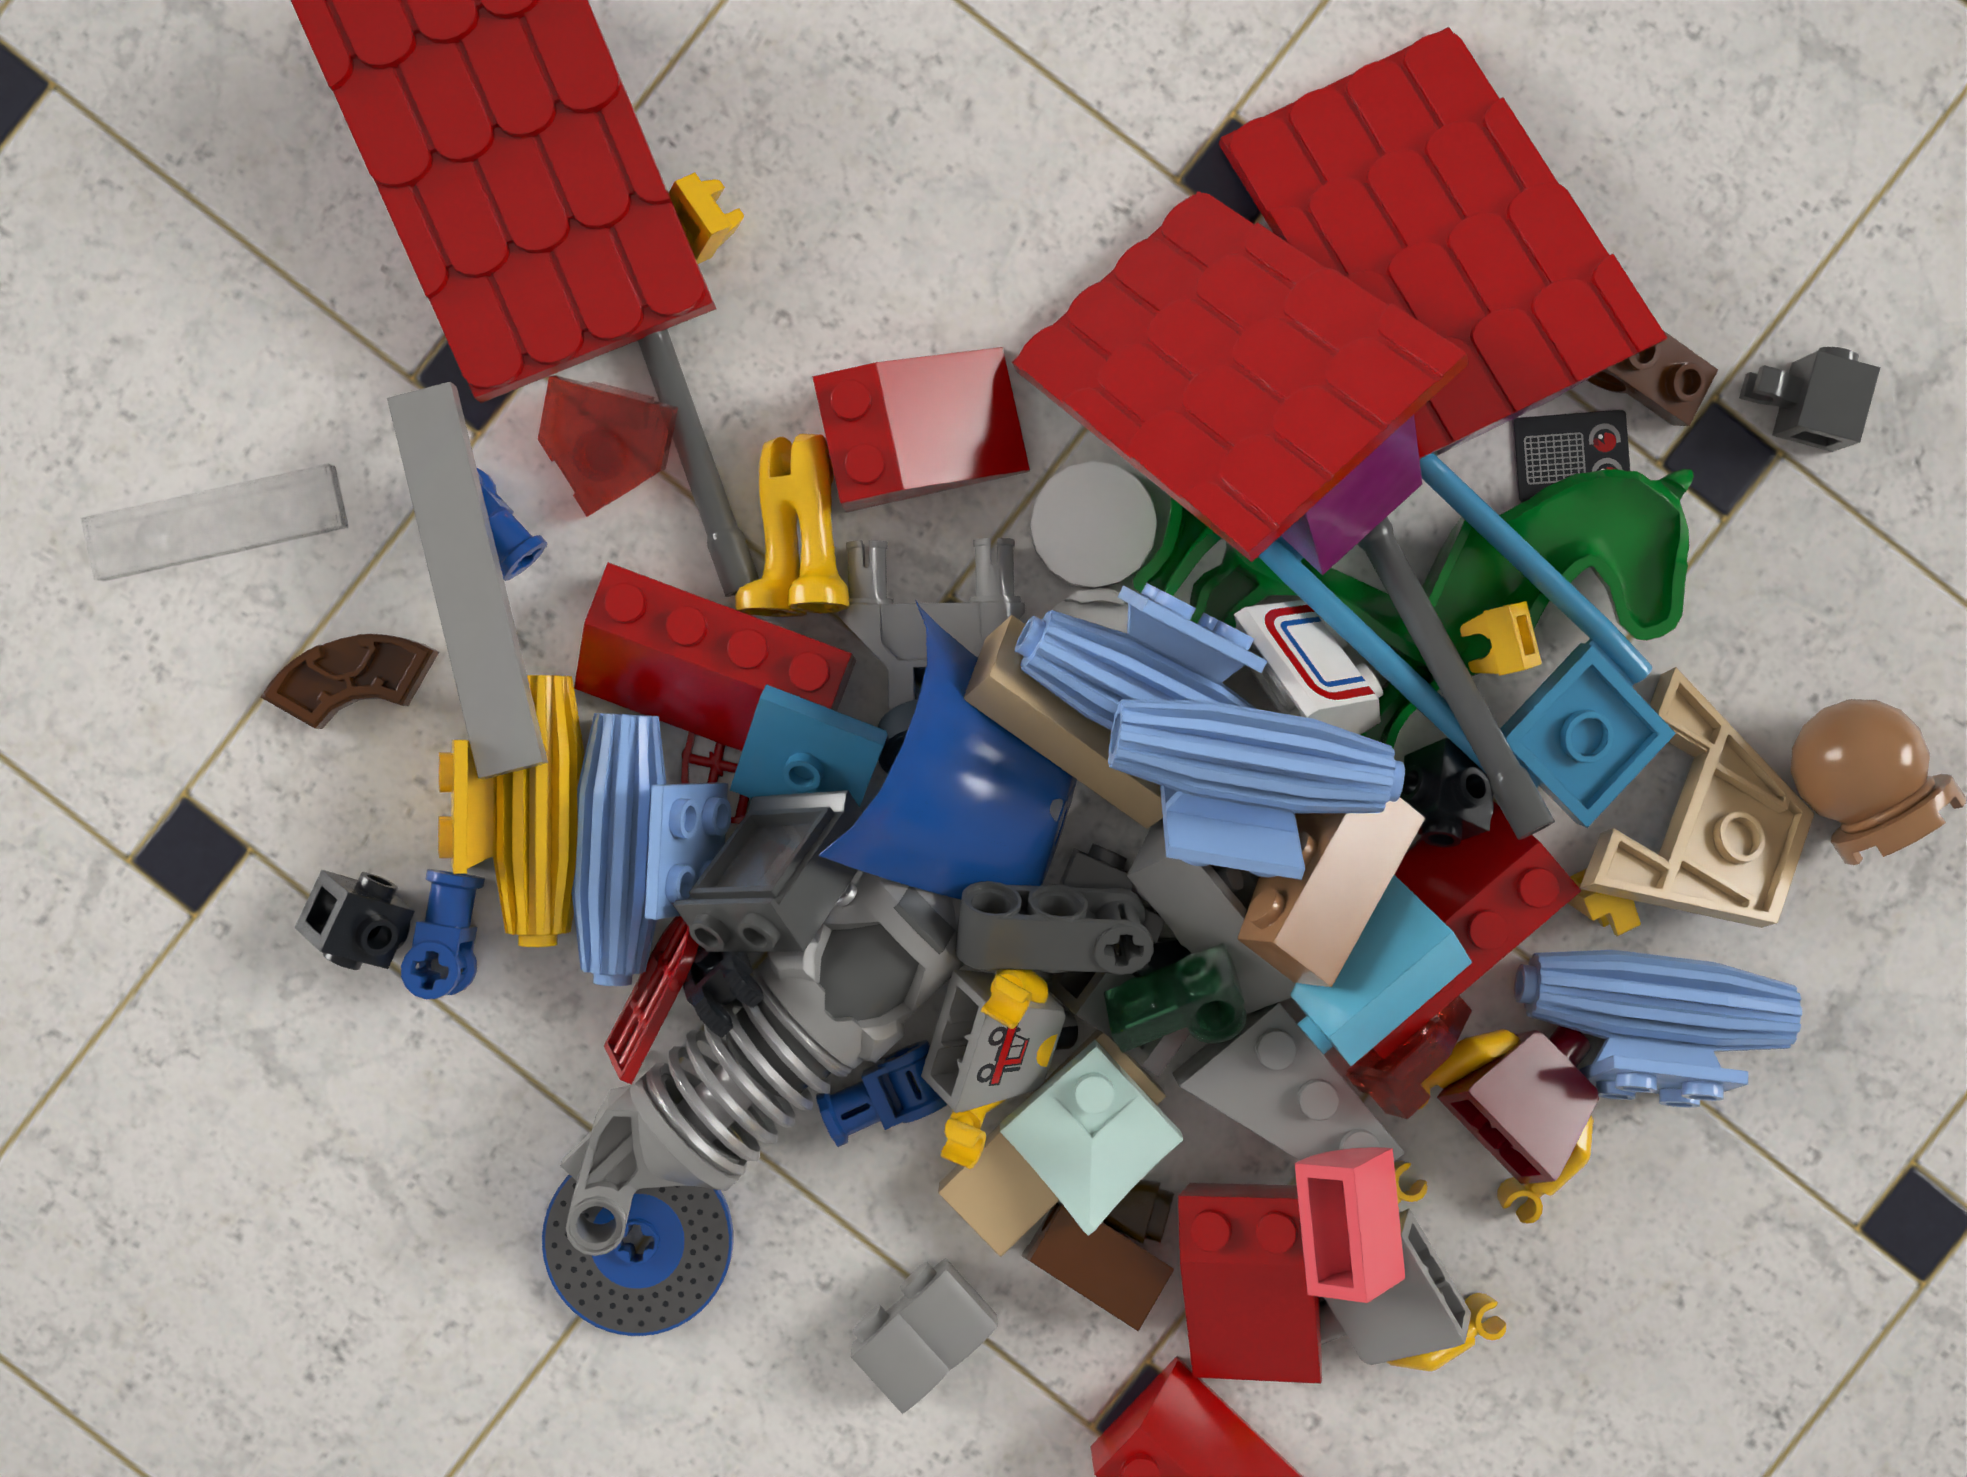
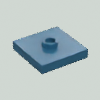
M766 684L759 698L730 791L752 799L755 796L849 790L860 807L888 734L886 730Z

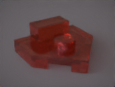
M558 375L549 376L538 441L552 462L555 461L575 492L573 494L574 498L586 517L666 469L678 407L654 401L653 396L595 381L585 383Z
M1459 995L1440 1011L1437 1017L1426 1023L1384 1060L1370 1050L1346 1070L1348 1073L1345 1076L1359 1092L1370 1094L1386 1114L1409 1119L1431 1098L1420 1084L1450 1057L1472 1009Z

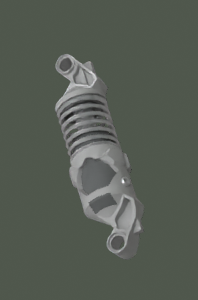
M858 870L804 952H767L768 957L753 971V979L763 991L764 999L754 1008L741 1003L737 998L727 1005H722L733 1021V1028L726 1034V1041L704 1024L705 1031L691 1030L686 1034L687 1047L674 1046L669 1050V1064L656 1063L635 1084L611 1089L595 1116L592 1131L562 1159L560 1165L577 1181L566 1223L567 1237L573 1247L583 1254L593 1256L607 1254L617 1248L624 1238L633 1195L639 1189L691 1186L727 1191L746 1172L747 1160H759L760 1146L757 1140L765 1144L777 1143L778 1131L774 1122L783 1127H794L795 1113L789 1102L801 1110L811 1111L813 1097L807 1088L808 1086L818 1093L829 1094L830 1080L828 1076L831 1073L836 1076L847 1077V1074L851 1073L852 1068L855 1069L864 1060L876 1063L904 1036L903 1023L951 978L953 970H959L964 965L955 953L961 900L911 887ZM733 1007L739 1009L736 1014L733 1012ZM698 1041H703L710 1045L714 1055L721 1063L720 1065L700 1052L697 1046ZM681 1057L692 1062L701 1080L682 1069L679 1063ZM763 1093H765L773 1103H771ZM748 1109V1110L750 1111V1113L755 1117V1119L757 1120V1122H755V1121L745 1112V1110ZM729 1126H731L736 1131V1133L739 1135L743 1143L737 1139L736 1135ZM600 1206L611 1211L615 1218L605 1224H594L583 1216L582 1211L589 1207Z

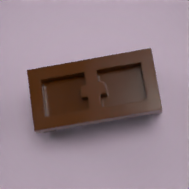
M1056 1203L1050 1209L1030 1244L1027 1245L1021 1255L1137 1331L1140 1330L1174 1271V1268L1103 1222L1088 1236L1062 1203Z

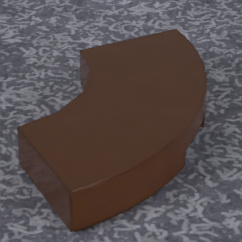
M358 634L341 638L323 645H317L293 659L269 683L261 698L314 729H323L339 710L359 700L381 698L401 706H409L439 651L425 644L391 635Z

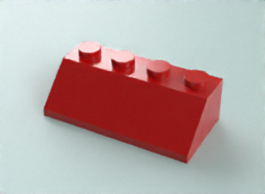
M607 562L584 622L574 689L643 715L659 716V721L742 751L759 698L766 684L837 711L856 659L850 652Z
M1494 801L1490 831L1462 840L1458 846L1446 848L1429 845L1420 838L1407 850L1394 874L1454 932L1472 963L1371 1049L1383 1060L1582 891L1537 838L1531 835L1521 840L1517 839L1500 806Z
M1178 1356L1168 1364L1090 1446L1094 1475L1096 1477H1303L1201 1378H1193L1192 1370Z

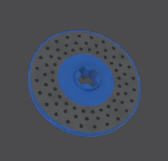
M570 1175L565 1178L552 1197L546 1212L542 1231V1251L546 1270L552 1285L564 1303L575 1314L593 1326L608 1332L627 1336H647L666 1332L681 1326L699 1314L710 1303L727 1274L734 1244L732 1218L721 1190L691 1186L642 1188L637 1190L632 1198L624 1237L629 1234L635 1224L641 1225L642 1234L653 1236L654 1241L647 1245L643 1254H637L634 1244L624 1243L622 1239L617 1248L609 1253L593 1256L583 1254L575 1249L568 1240L566 1223L577 1181ZM600 1206L589 1207L582 1211L583 1216L594 1224H605L615 1218L611 1211Z

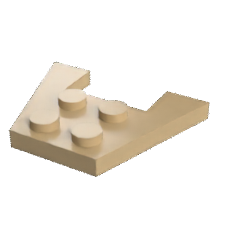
M1675 667L1661 674L1650 706L1676 733L1669 743L1691 755L1694 759L1659 854L1649 850L1614 828L1602 832L1579 889L1760 928L1777 924L1814 813Z

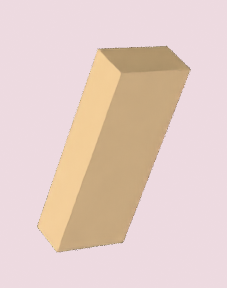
M1011 615L986 637L964 699L1148 829L1163 818L1160 785L1110 768L1108 764V751L1111 730L1083 716L1020 669L1023 655L1015 652V646L1026 624Z
M1098 1029L1042 1084L1044 1085L1096 1039L1156 1105L1166 1097L1159 1084L1118 1044ZM1037 1090L1033 1091L1025 1100H1027ZM1000 1124L986 1137L982 1154L976 1165L972 1169L957 1165L939 1182L938 1193L1000 1257L1059 1201L1031 1165L1000 1132Z

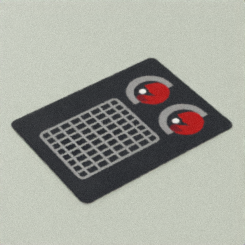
M1624 410L1515 418L1513 421L1518 493L1521 502L1529 500L1542 489L1576 473H1588L1606 469L1630 471L1627 419Z

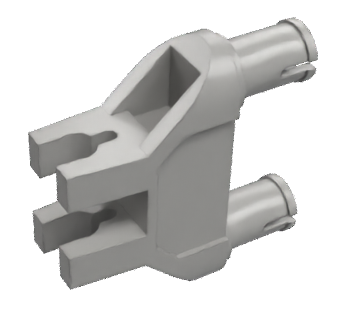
M991 538L973 540V547H975L976 597H970V602L918 603L941 628L976 657H979L988 635L1011 615L1020 619L1025 613V603L1021 602L1020 596H1014L1013 547L1015 546V540L1011 538H997V565H992ZM862 540L846 542V549L848 550L849 607L839 611V617L888 668V711L900 704L916 700L915 669H926L927 665L926 627L916 603L893 604V599L887 598V542L869 540V567L865 568V544H863Z

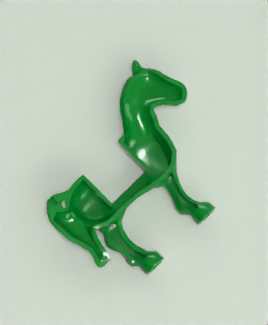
M1619 469L1576 473L1542 489L1529 500L1499 515L1570 583L1585 569L1590 567L1607 591L1616 622L1631 637L1647 641L1660 638L1676 628L1683 615L1689 551V529L1680 500L1694 478V473L1691 469H1680L1671 472L1659 480H1650L1637 471ZM1171 497L1169 519L1162 546L1153 559L1137 572L1133 579L1134 588L1141 594L1146 583L1173 596L1205 553L1222 538ZM1463 517L1459 519L1451 530L1422 586L1471 677L1481 673L1471 672L1468 662L1485 658L1489 654L1492 645L1490 639L1482 634L1462 637L1460 627L1464 623L1479 616L1483 611L1527 601L1533 629H1535L1550 601ZM1226 542L1222 563L1205 572L1193 584L1190 605L1196 609L1190 620L1198 623L1204 612L1236 628L1234 614L1241 609L1254 606L1272 595L1297 594L1259 557L1251 562ZM1305 558L1300 561L1437 692L1440 690L1388 593L1333 568H1330L1322 575ZM1387 681L1382 687L1383 696L1379 697L1381 722L1361 735L1390 745L1394 749L1400 729L1417 708Z

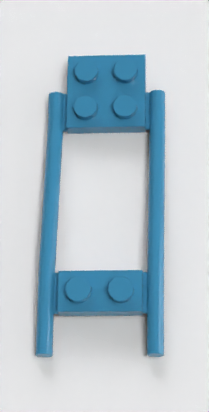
M1432 453L1419 459L1422 480L1590 638L1585 644L1580 643L1500 728L1519 764L1528 771L1536 788L1540 786L1575 823L1588 828L1676 734L1632 687L1650 674L1652 665L1607 617L1446 464ZM1280 536L1258 556L1290 589L1485 773L1445 698L1300 562L1304 558Z

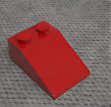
M1003 347L875 362L812 376L840 503L846 513L1030 472Z
M1189 1183L1178 1195L1180 1268L1193 1378L1321 1384L1320 1297L1311 1296L1307 1293L1297 1185Z

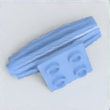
M1146 583L1141 594L1123 585L1118 595V598L1128 603L1127 633L1051 610L1045 614L1043 619L1032 616L1024 626L1015 646V652L1023 655L1020 664L1022 671L1083 716L1110 730L1113 727L1115 712L1121 699L1208 700L1256 709L1222 682L1245 665L1262 673L1267 663V660L1248 651L1254 638L1204 612L1198 623L1191 621L1190 619L1196 609L1195 607Z
M1121 699L1118 703L1111 729L1108 751L1109 767L1160 785L1166 857L1179 859L1194 866L1215 865L1249 871L1260 877L1281 876L1302 880L1305 865L1295 813H1380L1384 811L1387 802H1396L1399 799L1404 784V764L1402 761L1394 760L1395 751L1392 746L1312 718L1208 700Z
M594 713L577 788L578 830L572 900L580 968L583 972H591L593 974V983L597 985L628 986L632 984L633 974L646 972L657 920L681 916L673 906L674 902L689 898V891L725 844V833L728 831L731 823V806L727 800L728 783H666L659 716Z
M1620 950L1534 953L1528 965L1520 964L1515 977V999L1518 1003H1524L1527 1016L1606 1039L1593 1063L1578 1069L1596 1086L1598 1096L1602 1098L1632 1100L1636 1098V1092L1659 1094L1660 1104L1683 1108L1700 1107V1100H1723L1724 1092L1748 1085V1071L1721 1068L1714 1052L1791 1048V1044H1795L1797 1033L1800 1032L1801 996L1800 993H1797L1795 985L1716 962Z

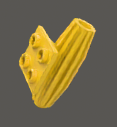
M527 675L548 763L488 779H479L470 741L452 740L451 752H439V793L451 792V816H438L439 858H451L453 874H467L468 868L493 856L505 933L518 935V946L550 947L558 945V934L571 932L574 916L572 887L576 869L577 788L585 752L572 676Z

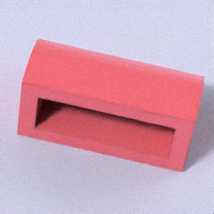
M1368 1147L1335 1150L1316 1154L1296 1162L1295 1173L1308 1295L1368 1303L1405 1279L1393 1148Z

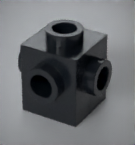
M1443 738L1404 755L1405 777L1400 798L1425 818L1417 832L1425 843L1436 847H1455L1462 840L1490 831L1494 803L1489 779L1450 739Z
M321 870L296 923L295 929L322 952L327 960L334 964L352 970H359L362 963L388 969L397 949L405 943L408 937L410 921L415 911L395 895L398 887L385 878L361 872L357 880Z

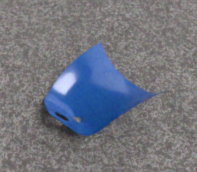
M916 601L926 627L927 665L916 709L904 742L878 794L854 825L822 851L819 857L894 882L960 900L962 899L963 890L976 882L992 881L1005 885L1042 886L1066 822L1077 779L964 699L978 657L941 628ZM1055 799H1062L1063 805L1058 820L1055 821L1050 813V806Z

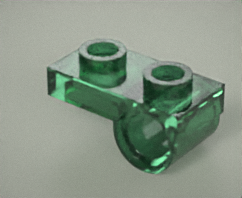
M1224 943L1202 952L1190 954L1178 962L1144 976L1129 979L1120 986L1104 992L1111 1034L1122 1053L1185 1027L1199 1041L1221 1043L1238 1035L1246 1024L1247 1015L1244 1007L1243 993L1233 959Z

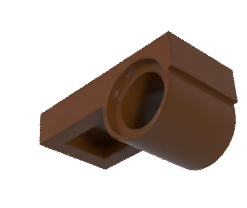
M1664 331L1668 339L1586 380L1602 389L1628 394L1673 426H1690L1718 369Z

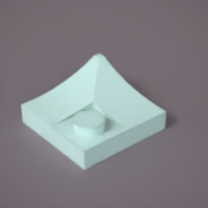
M1096 1039L1000 1122V1132L1037 1172L1088 1236L1098 1228L1129 1191L1183 1141L1182 1133L1178 1127Z

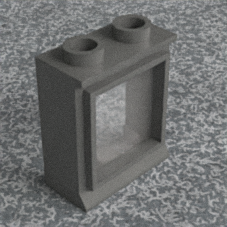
M849 790L752 797L749 812L689 891V898L687 900H676L673 904L689 926L690 935L695 942L707 952H804L858 871V869L819 857V854L848 831L863 813Z

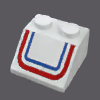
M1303 600L1245 607L1234 614L1237 630L1254 638L1248 651L1267 660L1262 673L1250 667L1248 668L1280 713L1316 719L1359 735L1381 722L1379 697L1383 696V690L1377 678L1365 663L1362 662L1354 666L1343 651V648L1347 646V642L1321 617L1319 618L1316 612Z

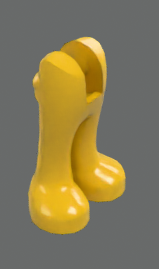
M799 434L795 437L793 444L785 437H777L764 442L759 462V496L765 535V566L761 579L747 583L738 589L735 596V610L758 617H799L807 615V612L818 614L837 613L849 607L848 587L839 576L831 521L833 467L829 457L827 441L821 434ZM798 519L801 529V562L799 558L797 535Z

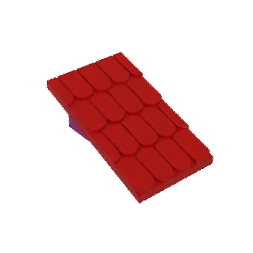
M291 0L328 86L336 97L369 174L377 185L425 296L433 307L461 373L467 380L477 401L483 403L638 341L652 333L666 330L717 309L589 0Z
M1450 27L1422 37L1412 45L1379 61L1364 65L1355 73L1322 89L1311 91L1297 101L1264 117L1253 119L1239 129L1220 138L1218 143L1274 234L1325 268L1338 271L1387 305L1393 303L1467 353L1468 365L1414 414L1419 459L1436 451L1438 455L1445 453L1554 400L1597 373L1668 339L1615 255H1609L1569 191L1559 184L1504 97L1501 99L1498 97L1463 40L1453 33Z
M1198 191L1195 195L1186 198L1168 213L1162 225L1147 239L1129 248L1120 257L1115 268L1100 282L1082 291L1072 301L1068 311L1053 325L1036 333L1024 345L1019 356L1012 361V364L1017 373L1248 560L1253 562L1273 542L1282 536L1318 572L1324 575L1422 485L1414 414L1468 365V356L1465 351L1393 303L1387 305L1338 271L1325 268L1258 222L1253 224L1210 194Z

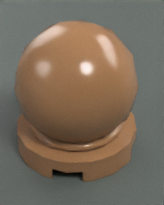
M1848 699L1823 708L1803 725L1792 747L1791 775L1799 795L1818 815L1841 823V826L1832 834L1831 843L1845 864H1860L1863 857L1859 852L1874 846L1878 848L1883 857L1901 850L1944 825L1946 822L1938 811L1950 803L1953 809L1962 808L1966 804V796L1951 775L1927 776L1930 752L1920 728L1902 710L1878 700Z

